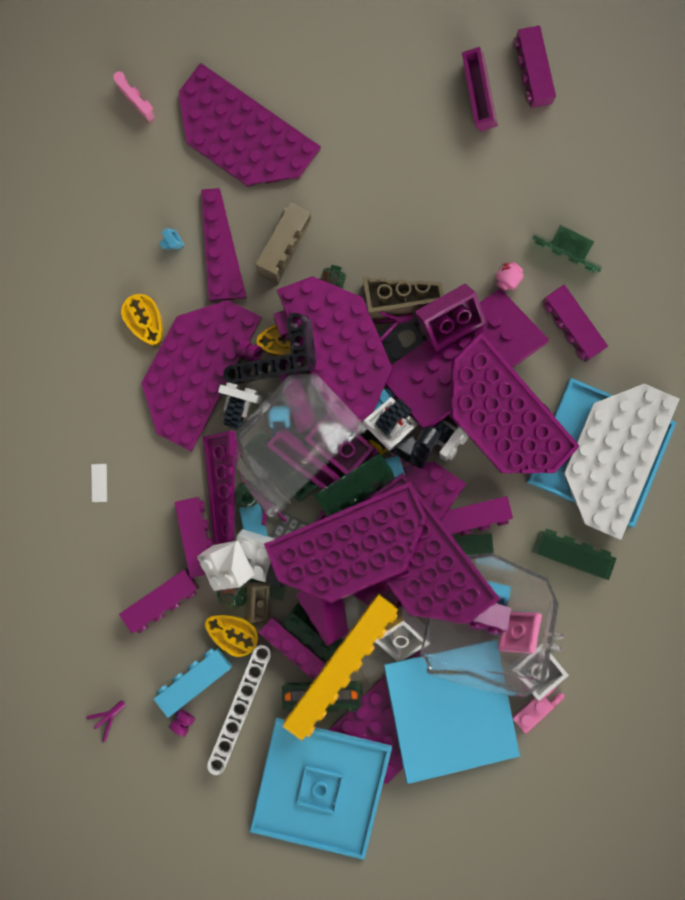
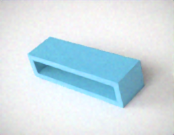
M211 648L203 655L205 659L201 662L196 660L187 667L189 669L184 675L179 673L172 679L173 684L169 687L165 684L156 691L158 695L154 700L167 718L232 668V664L220 648H217L215 651Z

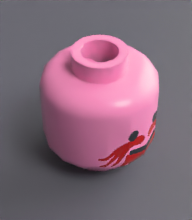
M514 262L504 263L495 274V279L498 282L496 285L503 291L507 289L515 290L523 279V269Z

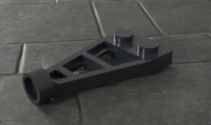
M418 318L399 323L382 341L391 365L426 341V337L421 336L417 329V326L420 325ZM390 326L377 332L379 338L383 336ZM412 330L416 335V341L407 348L403 347L398 334L402 331Z

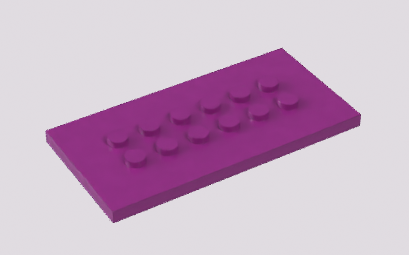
M500 288L479 302L486 324L438 351L426 340L391 365L392 369L385 385L397 399H401L412 410L410 415L422 429L425 426H434L450 414L452 359L478 333L482 332L512 368L549 342V338Z

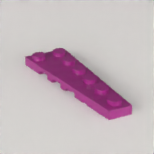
M220 188L201 189L209 301L247 299Z
M226 431L203 436L214 545L234 541L236 438L235 431Z

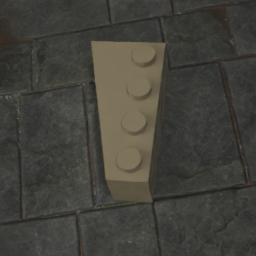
M290 203L288 208H284L279 224H276L272 236L255 264L259 275L278 284L312 218L310 211L293 203Z
M363 277L366 307L371 319L385 318V316L380 315L381 311L394 316L415 313L416 310L444 295L442 282H410L403 279L397 281L387 280V278L371 279L370 277Z

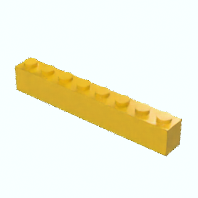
M377 593L284 720L283 727L301 741L305 736L310 737L315 730L313 725L317 720L321 721L327 713L325 709L329 703L331 705L335 703L339 697L337 693L340 688H345L351 680L349 678L351 673L359 670L363 664L362 658L365 654L367 656L370 655L375 647L373 643L377 638L380 640L387 631L385 629L389 622L392 624L397 618V606Z

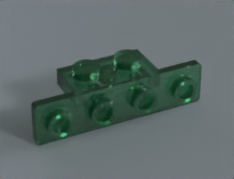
M561 224L552 241L534 233L532 239L535 240L534 243L543 248L546 245L552 248L551 252L559 256L564 254L569 257L568 260L578 265L580 262L586 265L585 269L590 272H601L602 266L586 259L594 244V240Z

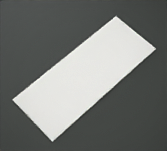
M91 464L92 502H107V464Z

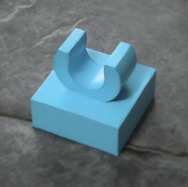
M166 228L161 232L165 238L159 242L163 250L165 248L167 250L171 248L180 250L185 246L176 230Z

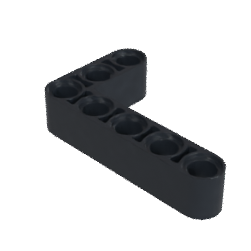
M293 313L288 317L287 326L291 354L227 366L223 372L224 379L229 383H246L313 370L316 366V353L311 319L299 313ZM301 319V325L298 327L297 322ZM303 338L304 344L300 346V340ZM304 358L307 360L305 366L302 363ZM286 361H288V363H289V366H288L287 369L285 368V363H286ZM269 364L271 365V370H270V372H268V366H269ZM252 368L254 369L253 375H251Z
M363 422L350 426L357 433L387 449ZM425 426L418 438L408 434L390 452L422 469L433 455L440 434L433 427Z

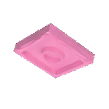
M511 612L508 630L501 633L498 650L535 654L542 615L533 612Z

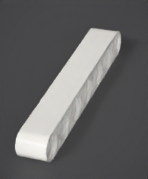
M261 643L257 645L252 653L208 761L207 768L212 775L223 773L272 654L271 647L268 644ZM264 648L268 653L267 657H259L258 649ZM250 668H259L260 675L253 676L250 673ZM249 685L253 692L245 694L242 689L243 686ZM242 704L245 707V711L242 713L237 712L235 705ZM228 723H235L238 729L236 731L229 730ZM227 741L230 748L223 749L220 746V742ZM213 761H221L222 767L216 768L213 765Z

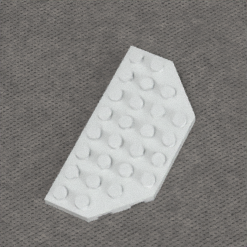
M642 384L592 404L576 441L579 447L570 456L563 472L584 525L616 539H622L680 400L679 398L647 384Z

